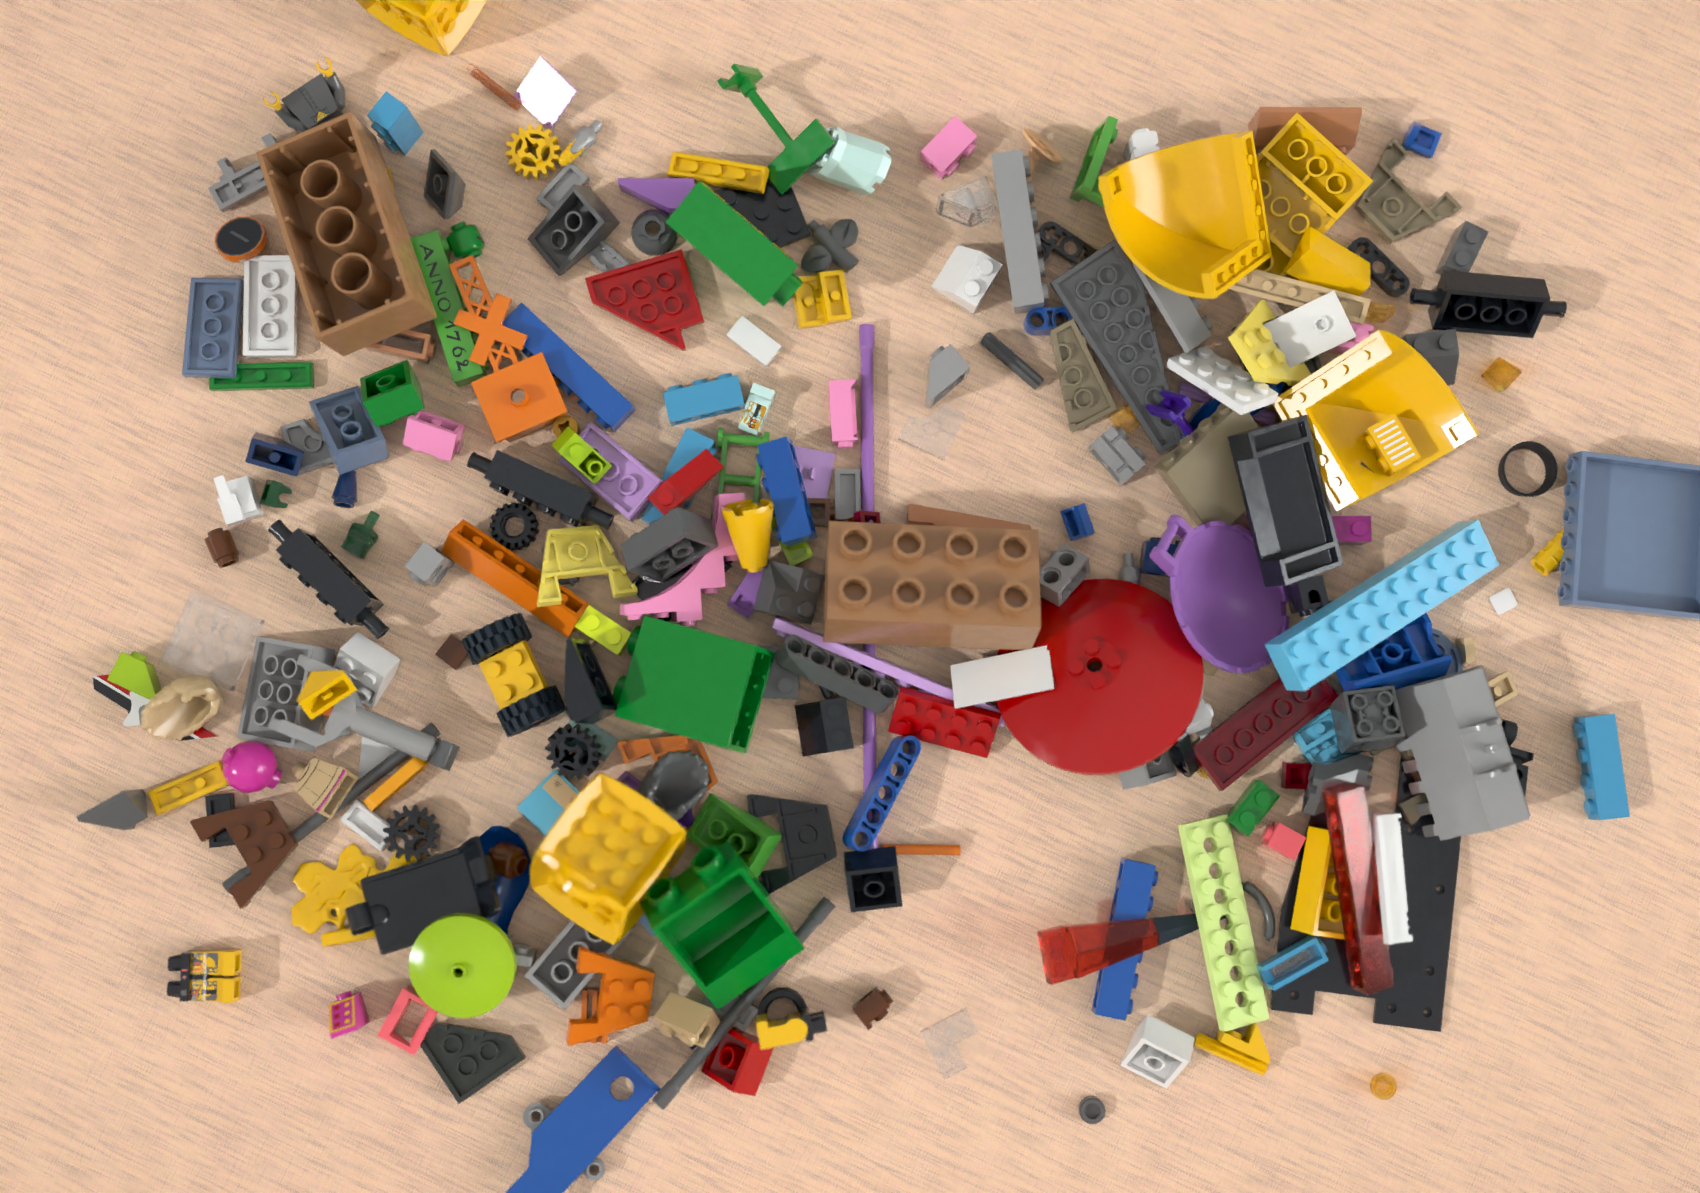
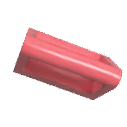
M407 985L401 990L377 1036L415 1055L438 1012L429 1007L419 997L414 987ZM414 1000L427 1007L428 1010L409 1043L395 1031L411 1001Z

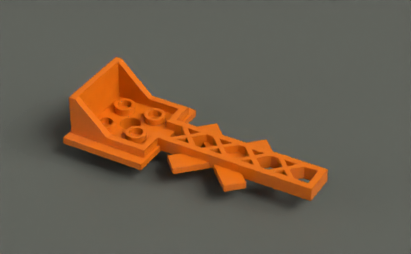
M473 255L450 264L451 272L469 311L466 312L459 309L453 324L479 335L469 361L485 367L489 358L494 373L475 380L471 384L496 442L499 443L507 440L510 443L552 425L558 417L568 413V410L542 352L519 362L514 348L522 351L528 336L503 325L512 299L496 293L494 300H492ZM471 265L473 273L470 281L461 278L458 270ZM473 288L483 292L480 304L470 300ZM483 311L488 312L486 319L481 317ZM495 341L502 343L500 350L493 348ZM503 357L512 360L513 365L500 370L499 367ZM521 390L525 392V397L522 401L513 402L512 397L516 391Z

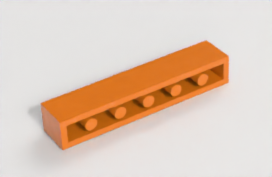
M464 519L449 532L441 553L567 638L576 631L577 628L574 626L588 605H590L589 603L559 584L562 597L561 605L537 607L541 577L540 570Z

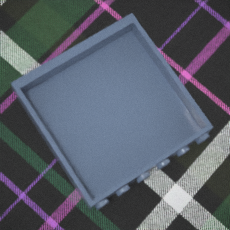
M1588 451L1569 454L1566 462V470L1568 472L1567 484L1564 489L1566 497L1565 510L1563 512L1564 534L1561 538V546L1564 548V552L1559 565L1561 580L1557 593L1559 606L1700 622V466Z

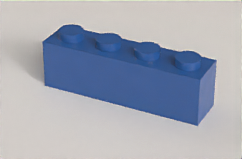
M785 436L759 444V453L756 454L759 467L764 469L765 478L762 481L765 491L770 493L771 501H773V517H776L778 524L775 527L778 541H782L783 544L790 547L817 539L793 441Z

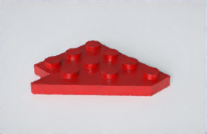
M682 249L585 278L593 305L681 351H686V347L680 330L704 323Z

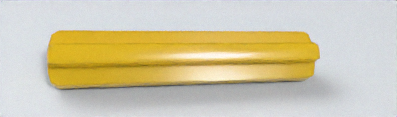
M1200 1032L1196 1034L1193 1043L1196 1047L1257 1074L1264 1075L1266 1073L1267 1063Z

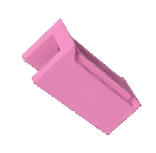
M857 379L829 381L832 445H837L838 449L852 448L853 444L858 442L855 389H853L857 385Z

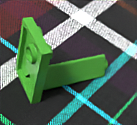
M1108 116L1094 130L1070 199L1077 202L1085 199L1104 207L1102 194L1099 191L1098 177L1101 175L1098 174L1109 143L1112 144L1117 136L1118 129L1115 127L1118 119Z

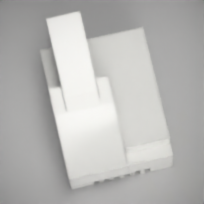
M224 475L213 478L219 495L217 500L226 525H236L249 521V519L252 520V518L255 519V517L264 516L253 478L243 476L227 482Z

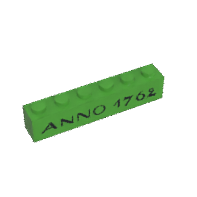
M438 230L410 238L437 318H434V322L453 382L458 387L471 384V382L487 376L486 370H489V365L487 362L484 367L469 361L479 335L453 324L459 309L466 312L469 311L465 308L463 297L449 267L455 261H450L448 252L452 250L447 241V236L443 237Z

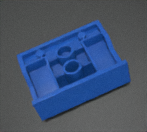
M1425 613L1336 670V673L1345 692L1394 686L1396 690L1445 676L1453 658L1450 654H1442L1433 638L1431 620L1427 613Z

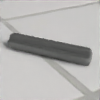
M991 332L983 336L980 341L981 344L1029 386L1037 389L1042 384L1043 377Z

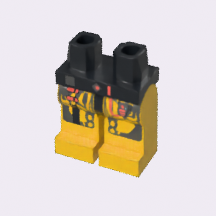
M242 949L189 950L169 957L168 970L181 971L180 980L168 982L167 996L180 998V1001L234 1003L240 1000L241 976L234 975L241 973Z
M806 1007L801 1008V1013L791 1012L784 1018L769 1021L767 1013L756 1015L761 1050L796 1043L806 1038V1042L814 1041L813 1034L827 1031L824 1010L809 1013V1009Z

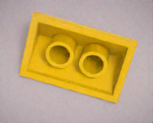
M1310 226L1307 227L1284 270L1286 274L1296 280L1360 296L1370 287V263Z

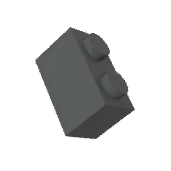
M1468 221L1463 222L1455 229L1435 273L1441 275L1443 270L1470 272L1489 231Z

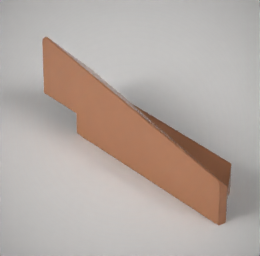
M908 504L906 524L1031 530V526L1026 524Z

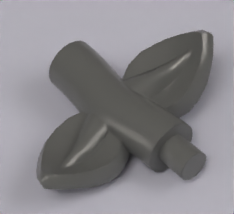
M852 219L839 220L831 226L830 230L824 224L820 226L815 220L809 223L807 227L813 232L811 237L817 244L811 245L804 253L801 268L807 272H822L832 262H835L848 273L859 262L852 253L845 249L852 246L858 238V227L855 221Z

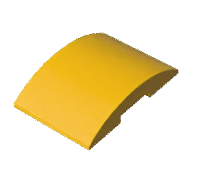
M1298 113L1288 121L1257 156L1272 256L1255 269L1285 277L1287 274L1284 270L1307 227L1310 226L1325 234L1373 182L1369 176Z

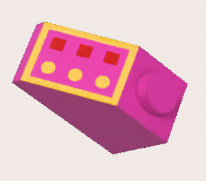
M352 991L336 995V1001L329 1004L331 1039L356 1031L370 1023L361 992L354 995Z

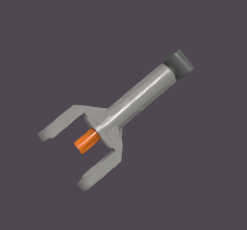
M302 654L299 655L296 664L302 666L305 671L310 673L311 671L339 670ZM345 672L346 675H347V676L349 677V679L351 680V682L353 683V681H352V679H351V677H350V674L347 673V672ZM356 691L321 713L329 717L324 727L325 734L286 719L279 720L271 717L267 726L274 731L314 747L353 732L423 761L429 758L428 763L450 771L460 749L459 746L439 738L436 742V737L363 708Z

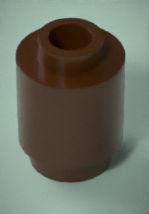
M217 528L207 533L208 537L204 541L214 563H217L219 568L230 566L239 561L237 556L239 551L229 530L223 531V528Z

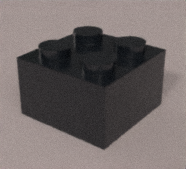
M895 846L868 849L866 851L844 852L845 875L851 912L903 906Z

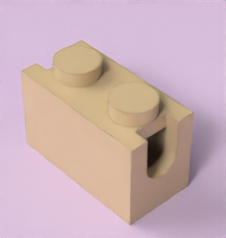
M673 992L669 993L654 1016V1019L661 1023L659 1031L670 1038L672 1036L678 1037L689 1046L695 1044L702 1048L705 1047L720 1023L713 1008Z

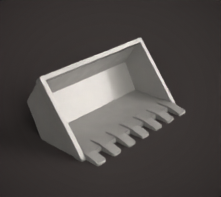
M1483 665L1395 690L1403 726L1408 738H1404L1396 744L1397 750L1401 752L1412 749L1415 759L1402 762L1405 773L1419 771L1421 781L1409 783V788L1412 795L1425 792L1428 800L1426 803L1417 804L1415 806L1418 816L1432 814L1435 824L1422 826L1426 838L1439 836L1440 841L1464 835L1493 831L1530 819L1529 816L1531 815L1516 771L1517 767L1513 762L1501 724L1502 720L1499 717Z

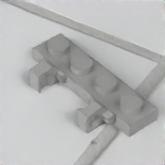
M271 133L261 137L266 147L278 143ZM224 157L217 161L224 175L219 177L220 182L208 188L219 209L225 212L266 190L267 185L259 161L242 170L240 168L235 170L229 159Z

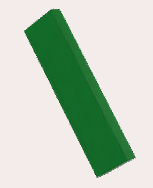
M314 363L237 364L236 378H209V390L314 389Z

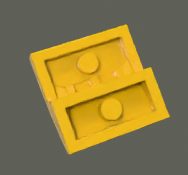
M843 270L825 271L813 276L798 277L803 283L793 294L799 329L825 326L852 319Z

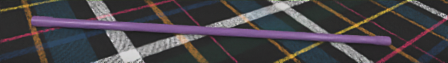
M861 324L859 325V347L861 350L862 511L874 512V325ZM863 644V651L875 656V644ZM863 665V668L869 671L872 670V668ZM863 707V783L865 793L876 772V712ZM871 809L867 812L866 815L867 820L869 822L873 819V812ZM878 836L869 849L878 848Z

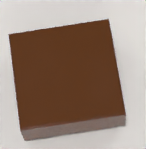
M450 634L435 654L455 670H458L469 656L462 641L453 634Z

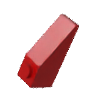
M705 449L669 477L647 498L664 516L673 508H682L724 466Z

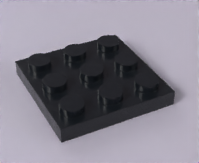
M768 178L764 194L725 187L715 191L780 248L811 236L792 186L784 194H780Z

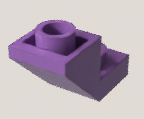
M764 567L760 572H748L727 606L748 619L754 611L753 608Z

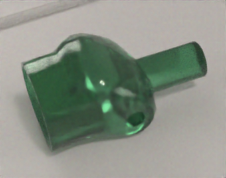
M371 510L364 524L353 523L348 530L345 541L340 547L365 560L368 551L378 540L379 536L373 530V527L380 515Z

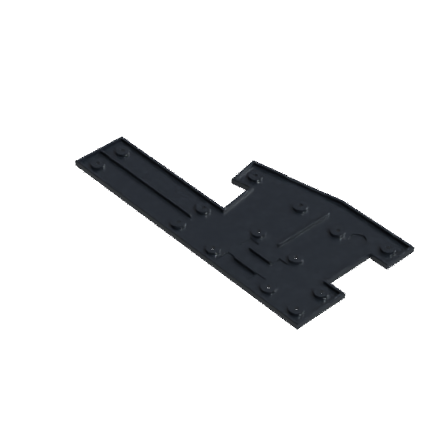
M1402 756L1395 813L1401 814V818H1398V821H1400L1408 906V934L1412 935L1413 941L1384 944L1383 938L1357 939L1356 916L1354 918L1351 940L1315 936L1291 929L1305 840L1299 851L1281 908L1277 953L1310 935L1323 941L1327 948V953L1325 954L1329 961L1275 991L1272 990L1271 1010L1313 1015L1315 991L1374 998L1373 1023L1441 1032L1461 836L1441 841L1439 836L1426 838L1422 826L1435 824L1432 814L1423 815L1414 824L1408 825L1397 804L1413 796L1409 783L1415 782L1411 773L1404 772ZM1347 804L1315 816L1311 815L1304 836L1307 837L1308 826L1348 833L1347 814H1356L1358 807ZM1305 949L1276 965L1275 976L1310 957L1307 950Z

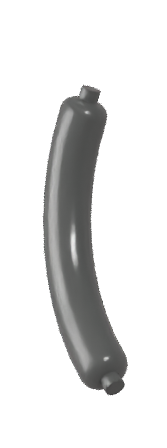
M1248 881L1242 882L1243 890L1250 894L1262 909L1265 920L1264 936L1266 941H1270L1275 936V917L1272 907L1259 888Z

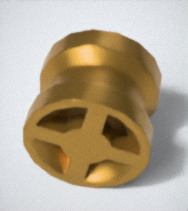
M564 415L554 421L552 429L554 435L558 438L568 426L579 435L581 432L580 426L574 418Z

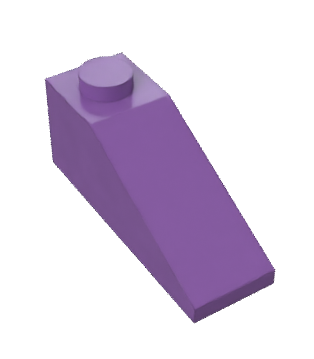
M618 178V185L622 192L672 215L694 188L695 181L694 178Z

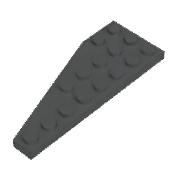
M1114 239L1049 284L1071 318L1074 319L1078 329L1153 446L1161 454L1181 441L1182 438L1177 424H1173L1168 419L1151 415L1145 408L1148 404L1157 406L1164 399L1160 392L1162 390H1170L1166 382L1165 370L1156 333L1153 330L1149 305H1147L1143 282L1116 239Z

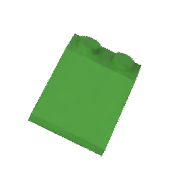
M713 793L709 794L686 835L687 839L701 849L707 846H716L718 848L729 841L757 879L782 837V834L764 821Z

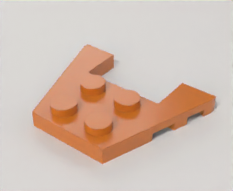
M678 735L617 742L626 764L650 753L656 763L669 751L676 752L680 750L687 752L690 750L693 754L700 755L701 759L705 760L709 766L708 775L710 781L707 785L708 790L719 781L701 741Z
M579 946L576 965L578 973H602L596 1018L569 1019L566 1035L568 1046L647 1022L655 977L653 969L627 960H617L611 958L608 954L590 951L589 948Z

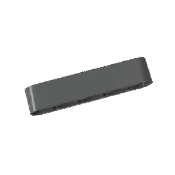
M788 636L775 653V660L781 667L876 713L885 712L898 696V688L891 681L799 636Z

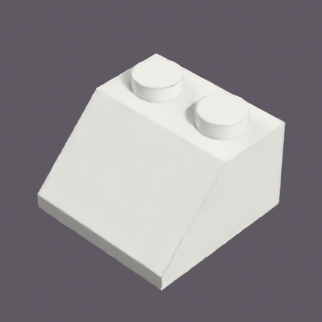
M957 245L931 288L974 314L1000 273L1003 264L982 251Z
M1147 1015L1137 1027L1120 1066L1167 1089L1190 1062L1195 1037Z

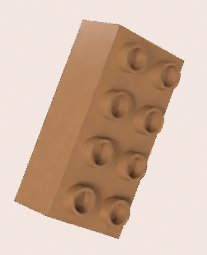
M351 112L256 152L317 340L340 355L346 356L437 318L376 136Z
M829 521L825 548L823 642L1005 650L1032 649L1041 629L1039 530Z

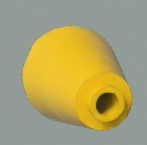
M752 499L726 504V508L722 507L721 511L741 567L751 573L762 571L763 567L768 563L774 509L773 501L760 499V504L752 503Z

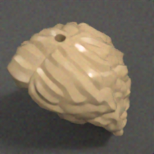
M187 674L184 677L175 679L156 693L155 696L151 697L150 702L141 711L142 728L158 740H182L183 737L193 734L203 724L216 717L224 702L222 693L209 678L204 676Z

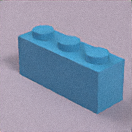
M387 91L367 115L373 123L371 128L378 133L377 136L384 141L383 144L394 153L399 150L406 155L424 133L407 106Z
M732 373L719 375L717 377L718 380L708 382L707 379H700L694 381L692 386L674 385L669 387L668 391L663 392L671 426L745 409L738 375L732 376Z

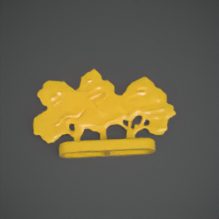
M352 843L339 854L338 867L335 870L325 866L322 862H305L301 864L298 872L293 877V882L301 892L305 893V897L291 908L293 926H300L303 931L312 934L317 932L325 922L331 921L336 924V931L326 932L321 935L322 947L375 939L374 931L353 936L350 928L345 929L344 922L347 917L345 909L365 902L360 881L363 878L417 862L415 856H412L410 862H407L405 855L397 859L395 853L386 869L379 870L377 869L376 860L370 855L361 854V849ZM421 856V860L427 859V857ZM332 909H336L337 917L331 915Z

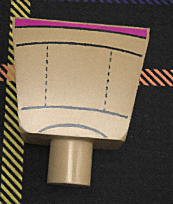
M318 758L311 759L308 765L298 762L292 769V775L298 778L293 789L316 812L329 819H332L359 778L342 767Z

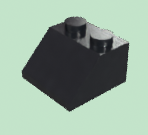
M845 697L795 706L803 756L854 748Z

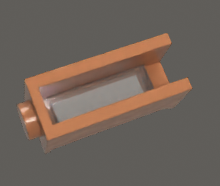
M406 330L366 348L372 352L429 364L430 358L435 356L437 344L434 343V339L429 334Z

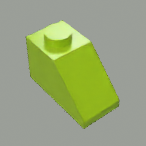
M132 651L131 654L121 652L107 679L108 681L149 700L161 690L154 665L146 662L147 656L136 651Z

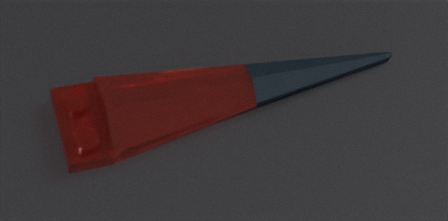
M1196 914L1060 925L1037 931L1046 982L1052 985L1074 978H1081L1196 931L1199 927ZM1223 915L1221 916L1220 920H1223L1227 917Z

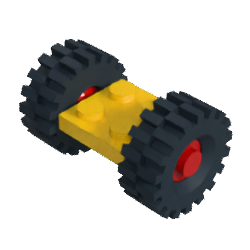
M515 613L500 620L498 619L491 624L483 626L481 629L475 630L474 633L462 639L472 664H479L500 707V711L496 714L507 737L520 734L556 717L558 714L563 713L566 707L555 685L548 687L527 643L532 638V634L521 613Z

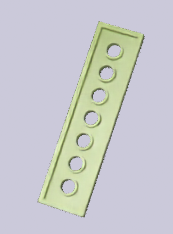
M1228 814L1216 815L1178 825L1219 1030L1224 1032L1269 1019L1261 975L1256 966L1258 961L1230 824L1226 821ZM1207 838L1212 842V848L1209 852H1206L1204 849V841ZM1215 864L1217 874L1212 878L1209 874V867ZM1218 889L1222 892V900L1219 903L1214 899V894ZM1223 915L1228 920L1227 926L1224 929L1219 924V920ZM1230 940L1233 944V950L1230 954H1227L1225 952V944ZM1236 966L1238 976L1235 980H1232L1230 970ZM1241 992L1243 994V1002L1238 1006L1235 1002V997L1237 993Z

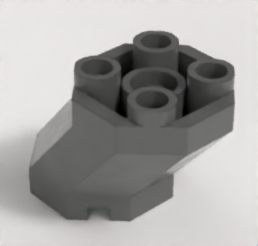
M1356 753L1326 764L1313 762L1308 776L1307 790L1305 789L1301 812L1315 816L1347 804L1363 807L1366 795L1364 790L1369 791L1372 783V776L1368 775V772L1372 770L1374 757Z

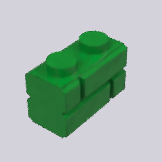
M1253 779L1228 811L1226 821L1239 834L1249 837L1255 829L1254 826L1261 822L1280 796L1261 780Z

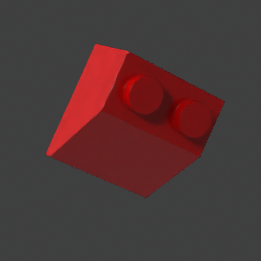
M732 1027L707 1056L701 1072L734 1093L755 1096L774 1047L761 1050L759 1037Z

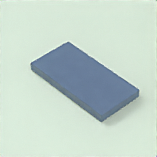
M191 278L182 370L184 377L236 378L244 281L242 279Z

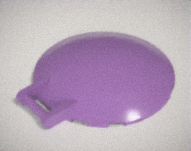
M1171 515L1167 521L1168 527L1158 546L1152 549L1150 558L1170 577V593L1174 612L1186 638L1205 660L1224 671L1249 673L1270 664L1272 659L1264 644L1289 629L1290 617L1286 616V602H1289L1286 586L1265 587L1252 533L1240 525H1230L1225 523V521H1211L1193 529L1182 517ZM1176 534L1181 541L1173 556H1171L1167 549Z

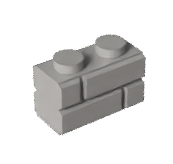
M1111 426L1088 447V450L1121 486L1147 464L1144 461L1146 456L1137 446L1133 448L1128 443L1129 437L1120 427L1116 429L1114 426Z

